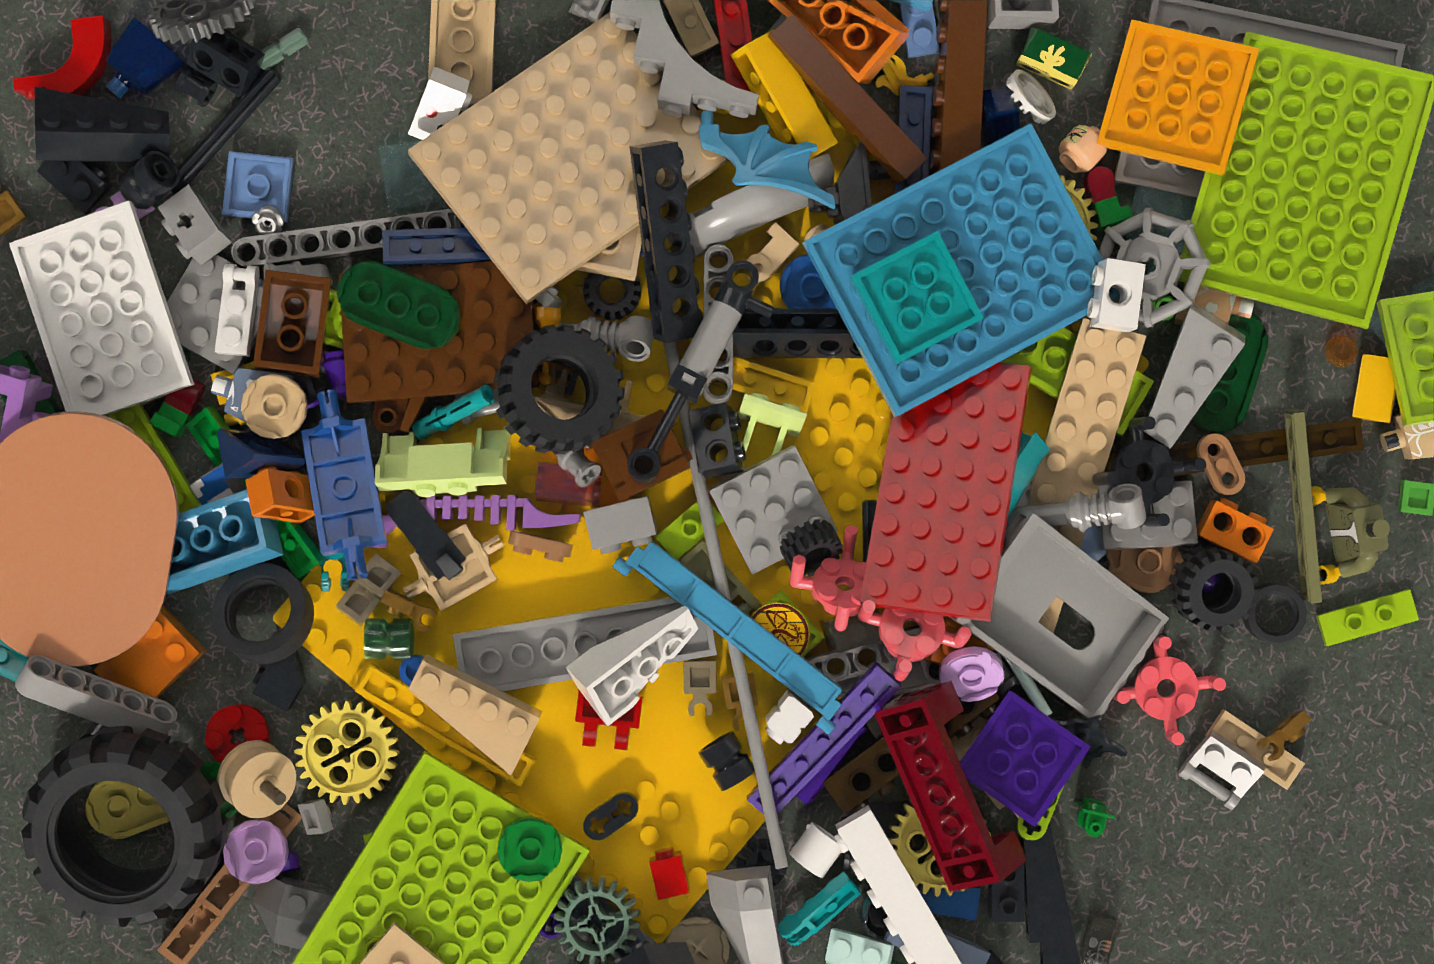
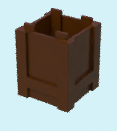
M662 409L591 443L619 502L690 469L689 461L693 460V457L688 447L682 450L671 428L658 453L660 455L661 469L659 477L650 484L641 485L634 482L628 474L627 462L629 456L639 448H647L665 413ZM640 459L636 462L634 468L640 474H648L652 471L654 465L648 459Z

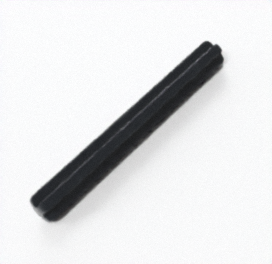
M268 68L262 73L178 167L180 180L171 190L172 193L176 194L197 176L281 82V78L272 69Z

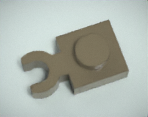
M716 660L684 661V694H693V699L688 706L689 715L694 716L695 705L702 703L707 708V716H711L713 707L711 701L707 698V693H716Z

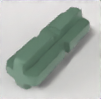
M296 28L280 38L278 44L274 42L261 50L265 54L261 66L263 70L271 68L285 59L284 55L288 54L290 56L308 44V39L300 28Z

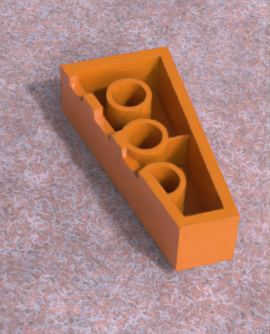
M768 0L787 18L793 14L858 83L869 84L910 35L845 0Z

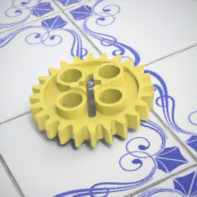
M347 700L343 709H341L338 701H334L332 703V712L324 705L320 708L322 717L313 713L309 716L313 725L304 723L301 726L307 735L296 737V740L302 743L303 747L295 749L294 753L302 755L303 759L297 762L295 766L305 767L306 771L301 774L300 778L310 777L312 779L307 787L308 789H312L315 786L320 787L318 792L319 798L328 792L330 793L331 803L338 796H341L343 805L349 802L350 796H353L356 803H360L362 801V793L370 799L374 796L372 787L379 791L385 788L380 779L387 781L392 779V775L387 769H395L398 766L397 763L390 760L391 757L400 754V751L391 749V745L396 743L398 738L388 737V733L394 727L393 725L383 727L382 723L386 718L385 715L377 719L373 717L376 710L375 707L365 712L364 702L361 701L353 709L351 700ZM353 722L360 727L361 734L359 738H351L347 735V723ZM367 737L372 738L371 743L354 751L350 758L345 756L327 767L322 766L323 761L341 752L343 746L349 748ZM320 738H327L331 741L333 746L331 753L326 754L319 750L318 741ZM367 750L374 753L376 757L374 766H367L362 762L361 754L363 751ZM335 766H342L347 770L348 778L346 781H338L334 777L333 769Z
M904 804L903 806L907 814L905 816L895 814V817L901 822L900 825H890L889 827L892 831L896 832V837L888 838L890 843L895 845L896 848L894 850L912 877L916 887L921 883V893L926 895L930 887H932L934 896L939 897L941 888H944L947 895L952 896L953 892H949L942 873L934 875L931 872V863L935 860L933 852L926 857L923 863H918V859L932 849L915 809ZM916 834H921L924 837V846L918 851L911 850L909 845L910 839Z

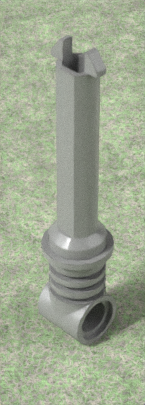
M590 316L588 320H583L579 324H566L573 325L574 331L577 332L582 328L590 331L591 335L589 338L594 341L598 338L602 339L606 343V346L603 348L606 353H609L611 349V353L616 354L619 350V353L624 358L631 361H643L650 356L654 336L652 322L645 317H629L625 322H621L620 326L618 321H614L612 325L610 321H605L603 324V321L597 320L595 316ZM535 322V330L539 331L541 328ZM559 323V325L556 328H559L565 323Z
M1135 484L1118 485L1109 492V496L1106 493H1101L1100 497L1098 494H1093L1092 498H1090V495H1085L1080 491L1076 492L1075 496L1069 497L1066 502L1022 507L1036 514L1050 526L1070 525L1073 529L1079 528L1080 532H1085L1088 527H1093L1094 522L1096 526H1101L1102 521L1104 525H1109L1111 520L1118 528L1133 529L1141 526L1147 518L1141 488Z

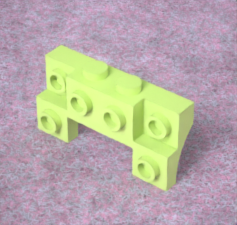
M504 426V430L483 431L482 428H477L476 446L474 448L472 442L417 446V437L413 432H409V435L389 436L388 433H383L381 453L375 466V485L379 491L412 490L414 495L432 497L438 493L464 495L467 492L477 491V486L506 484L507 460H510L511 435L505 429L506 426Z

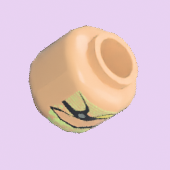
M1078 125L1061 141L1059 145V158L1065 168L1073 173H1087L1099 163L1107 151V148L1097 144L1100 129L1094 126Z

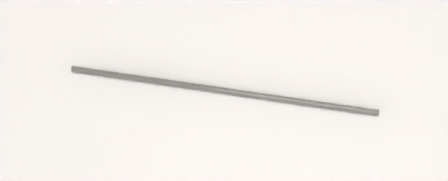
M676 341L670 343L663 342L670 376H672L677 365L680 364ZM686 400L679 413L685 447H688L693 457V460L689 461L715 587L716 591L732 602L706 479L698 472L689 410L691 409L689 400ZM727 641L775 868L781 869L788 867L743 652Z

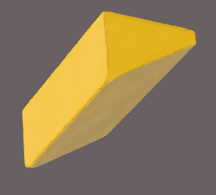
M1363 354L1352 416L1362 420L1390 423L1396 390L1389 358Z

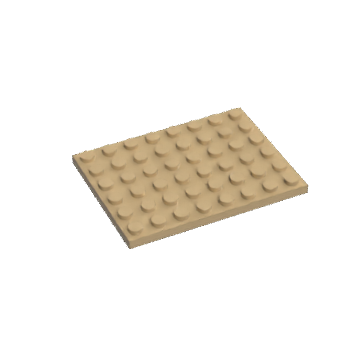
M610 12L600 18L598 22L593 23L408 149L409 156L526 305L639 225L629 146L664 140L678 142V147L681 148L684 157L681 171L682 179L687 185V190L730 161L720 154L702 148L699 139L701 114L693 104L690 115L682 114L681 117L668 116L663 113V110L658 109L657 99L663 71L651 74L641 71L638 66H634V52L638 36L633 30H623L616 27L615 23H611ZM662 168L656 175L659 185L665 179V172ZM667 201L662 204L661 209L668 205Z

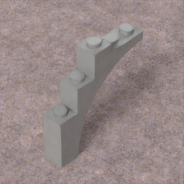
M612 0L610 9L611 23H615L616 27L623 30L640 28L634 52V66H638L641 71L651 74L663 71L657 101L658 109L663 110L664 114L672 117H681L682 114L690 115L691 106L694 103L698 104L697 107L702 110L716 111L717 108L728 110L731 115L740 118L756 115L759 94L736 88L711 75L695 62L674 37L664 18L659 0Z

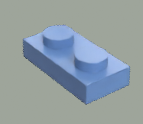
M899 3L902 23L910 29L908 32L910 35L905 40L908 58L940 53L939 42L936 41L937 29L933 4L928 12Z

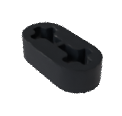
M620 792L602 803L586 816L583 823L585 834L590 839L602 840L620 829L637 815L639 809L637 798L630 792ZM622 799L624 802L630 800L632 802L630 814L627 815L623 811L616 816L613 815L612 812L619 806L618 800ZM607 815L610 818L603 826L604 832L601 833L598 829L594 831L590 829L593 824L592 818L595 817L598 821Z

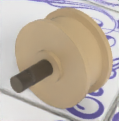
M252 740L238 745L228 753L220 765L217 783L223 798L232 804L242 815L249 818H263L274 814L288 802L296 785V771L290 759L280 753L272 744L262 740Z

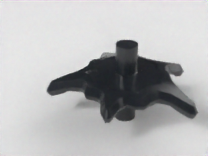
M1101 715L1090 718L1076 717L1069 720L1049 717L1091 746L1081 760L1085 769H1088L1091 765L1092 758L1101 757L1104 752H1111L1120 756H1126L1128 753L1125 747L1107 736L1108 733L1105 727L1100 725L1103 720Z

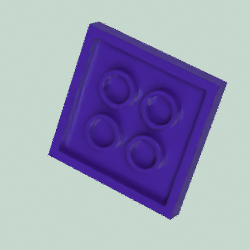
M1009 691L961 759L960 765L966 779L1035 827L1091 746L1015 693Z

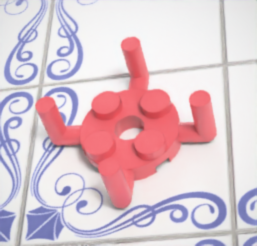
M847 526L845 528L842 544L843 553L840 559H824L821 566L815 571L814 576L810 577L804 576L805 557L796 555L793 557L790 574V585L792 587L811 590L814 600L817 602L818 599L824 605V610L835 615L834 627L838 631H844L847 628L849 617L858 615L862 607L859 600L866 563L853 561L858 529L855 526ZM844 584L848 585L852 589L849 591L840 590L837 586Z
M872 600L864 601L858 613L860 621L879 626L880 639L888 648V652L897 658L894 677L898 681L906 679L912 669L911 662H917L929 657L937 651L941 644L963 648L972 634L968 627H961L957 634L946 632L942 615L888 608L884 610L883 614L874 612L876 605ZM907 621L917 623L920 627V634L917 636L907 635L903 629V624Z
M1160 634L1153 641L1155 658L1150 659L1140 668L1134 679L1133 686L1122 687L1117 691L1113 699L1122 704L1128 703L1130 699H1135L1145 713L1164 721L1166 739L1175 745H1181L1185 738L1182 733L1178 732L1176 719L1184 716L1194 708L1199 690L1213 688L1222 691L1226 687V682L1215 675L1196 677L1194 671L1187 663L1178 658L1168 656L1167 649L1171 647V639ZM1164 679H1170L1174 683V692L1168 697L1160 696L1157 691L1159 682Z

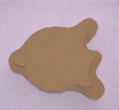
M1176 546L1106 550L1105 554L1109 563L1108 571L1130 588L1145 593H1156L1165 589L1170 584L1172 585L1173 583L1169 582L1170 574L1175 575L1177 571L1173 567L1176 562L1181 564L1184 561Z

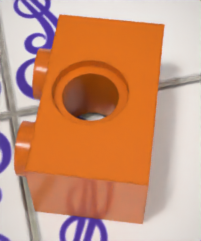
M269 466L259 469L256 475L245 480L252 516L293 523H301L315 516L308 475L301 474L300 471L277 470L276 467Z

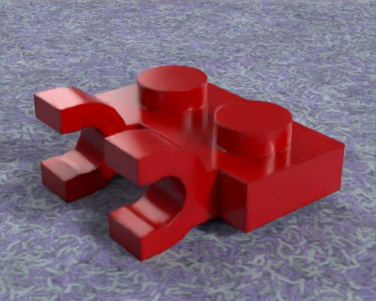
M578 690L575 722L585 723L582 746L595 747L598 724H606L581 691ZM639 696L640 699L630 710L609 725L617 726L614 749L628 750L630 728L639 729L643 696Z

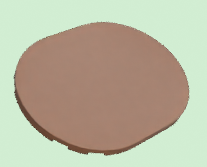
M80 411L49 414L22 425L0 443V639L15 651L29 658L34 655H40L68 666L92 665L109 660L136 644L153 625L162 608L168 588L178 526L177 492L160 454L129 426L95 413Z

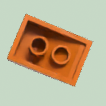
M162 605L153 625L136 644L118 656L101 662L94 671L101 678L158 698L207 650Z

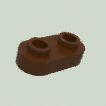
M410 399L375 401L372 413L374 426L384 433L398 431ZM386 411H390L393 414V420L390 423H385L382 419Z

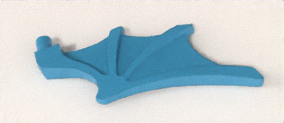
M712 111L701 112L699 139L702 148L720 154L733 163L736 168V174L732 182L735 185H764L782 188L799 193L835 209L833 195L821 190L817 186L809 170L810 155L818 149L816 144L803 142L793 145L780 142L769 134L770 128L768 125H760L757 130L746 134L720 132L719 124H714V113Z

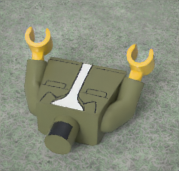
M1311 486L1313 507L1323 501H1327L1325 507L1336 563H1339L1338 567L1332 564L1319 566V571L1325 570L1327 572L1326 580L1320 581V584L1334 583L1338 580L1339 576L1346 578L1370 571L1379 558V552L1387 550L1389 547L1387 536L1390 532V526L1384 520L1381 505L1369 501L1363 493L1354 487L1327 488L1326 491H1323L1319 486Z

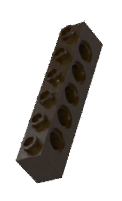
M994 693L983 700L974 701V709L971 713L966 715L958 714L948 721L949 725L946 731L949 738L951 739L956 736L958 740L973 730L971 723L979 717L986 720L992 716L998 708L997 704L1001 702L1000 697ZM884 737L823 782V785L846 815L852 812L856 813L866 806L870 807L871 804L868 800L878 793L883 797L897 786L894 783L900 777L897 766L892 772H883L880 768L881 759L886 755H891ZM860 774H867L871 778V786L864 792H859L854 785L856 777Z

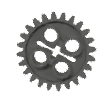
M159 0L161 5L152 7L154 11L149 13L150 18L148 20L156 38H161L162 42L170 40L171 44H174L180 39L182 44H185L190 39L198 42L200 38L206 37L210 39L212 34L216 32L223 34V29L226 27L235 28L234 22H243L245 20L244 16L251 14L250 9L255 7L253 4L255 1Z

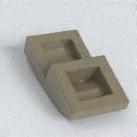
M376 553L366 564L368 576L361 579L360 575H358V579L355 580L335 607L359 626L364 624L380 603L385 591L392 587L401 574L398 569Z

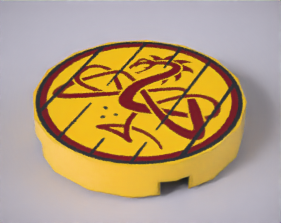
M773 602L764 604L752 614L751 618L800 656L803 655L808 646L810 632L807 621L799 610L787 603Z

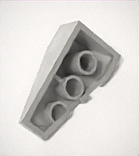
M770 865L707 872L711 906L740 963L784 964L781 939L778 934V918Z

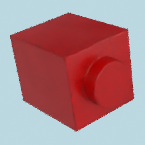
M673 847L655 851V856L650 857L649 864L657 899L661 900L688 894L690 886L682 851L674 852Z

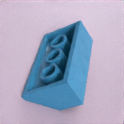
M247 490L179 513L167 594H172L284 555L276 522L273 519L252 516Z

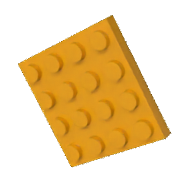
M1131 20L1097 144L1105 148L1224 176L1259 48Z

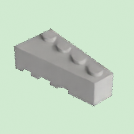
M1194 302L1193 304L1195 305L1187 309L1147 417L1151 416L1155 419L1156 425L1153 429L1143 430L1170 449L1245 345L1244 334Z

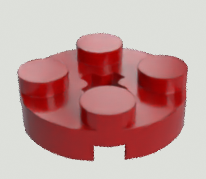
M232 704L218 710L211 717L206 728L204 742L211 755L218 762L222 763L231 750L243 743L238 741L235 744L231 741L233 736L230 734V729L238 730L240 727L245 730L243 736L246 738L245 742L262 740L270 743L269 724L266 717L257 708L248 704Z

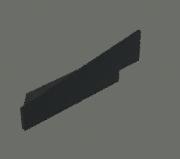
M1026 820L1023 821V826L1027 828L1026 833L1028 835H1031L1033 831H1040L1041 826L1036 825L1034 827ZM1049 822L1045 834L1038 840L1031 841L1021 837V847L1027 859L1024 862L1026 938L1029 943H1039L1040 964H1080Z

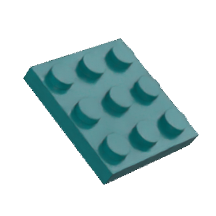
M939 231L849 277L895 365L984 319Z

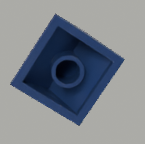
M221 428L218 430L217 437L225 477L248 479L256 475L257 471L264 467L273 466L277 470L288 472L295 471L305 464L306 458L278 439L261 437L255 432Z

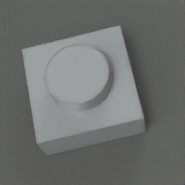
M324 799L309 800L298 804L307 835L324 834L333 830L332 814Z

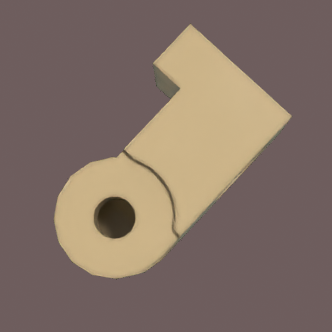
M776 222L767 231V235L772 238L771 241L759 254H754L746 260L757 268L759 274L758 283L768 280L799 246V243Z

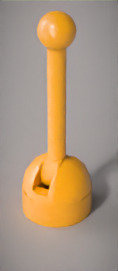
M535 307L536 324L541 329L549 325L557 327L561 320V308ZM549 361L543 363L542 374L539 376V382L544 386L549 385L552 380L549 374Z

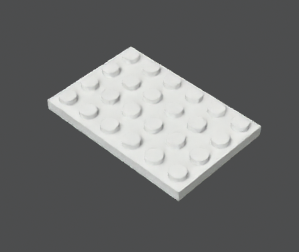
M131 201L120 203L9 243L66 412L80 411L106 416L194 385L135 207Z

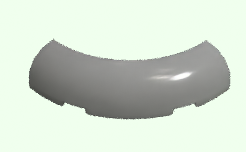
M829 153L810 159L809 170L817 186L821 190L833 187L834 168ZM747 185L713 201L710 206L695 213H689L692 222V228L689 231L690 244L694 247L695 255L700 256L706 253L708 248L713 245H721L763 224L808 206V199L810 198L782 188ZM670 233L667 235V238L672 245L673 237Z

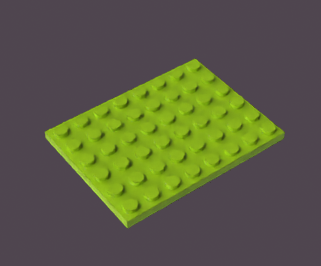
M1246 31L1243 45L1259 48V53L1224 176L1205 172L1191 222L1195 225L1193 229L1207 259H1210V268L1206 269L1200 286L1368 329L1433 105L1434 75ZM1184 243L1181 253L1182 259L1192 258ZM1183 269L1179 281L1187 283L1192 270Z
M424 751L291 964H358L394 921L443 960L444 964H520L587 857L590 849L556 829L560 835L562 845L561 859L557 867L542 880L526 882L513 878L503 869L499 862L497 852L499 836L512 821L517 818L534 815Z

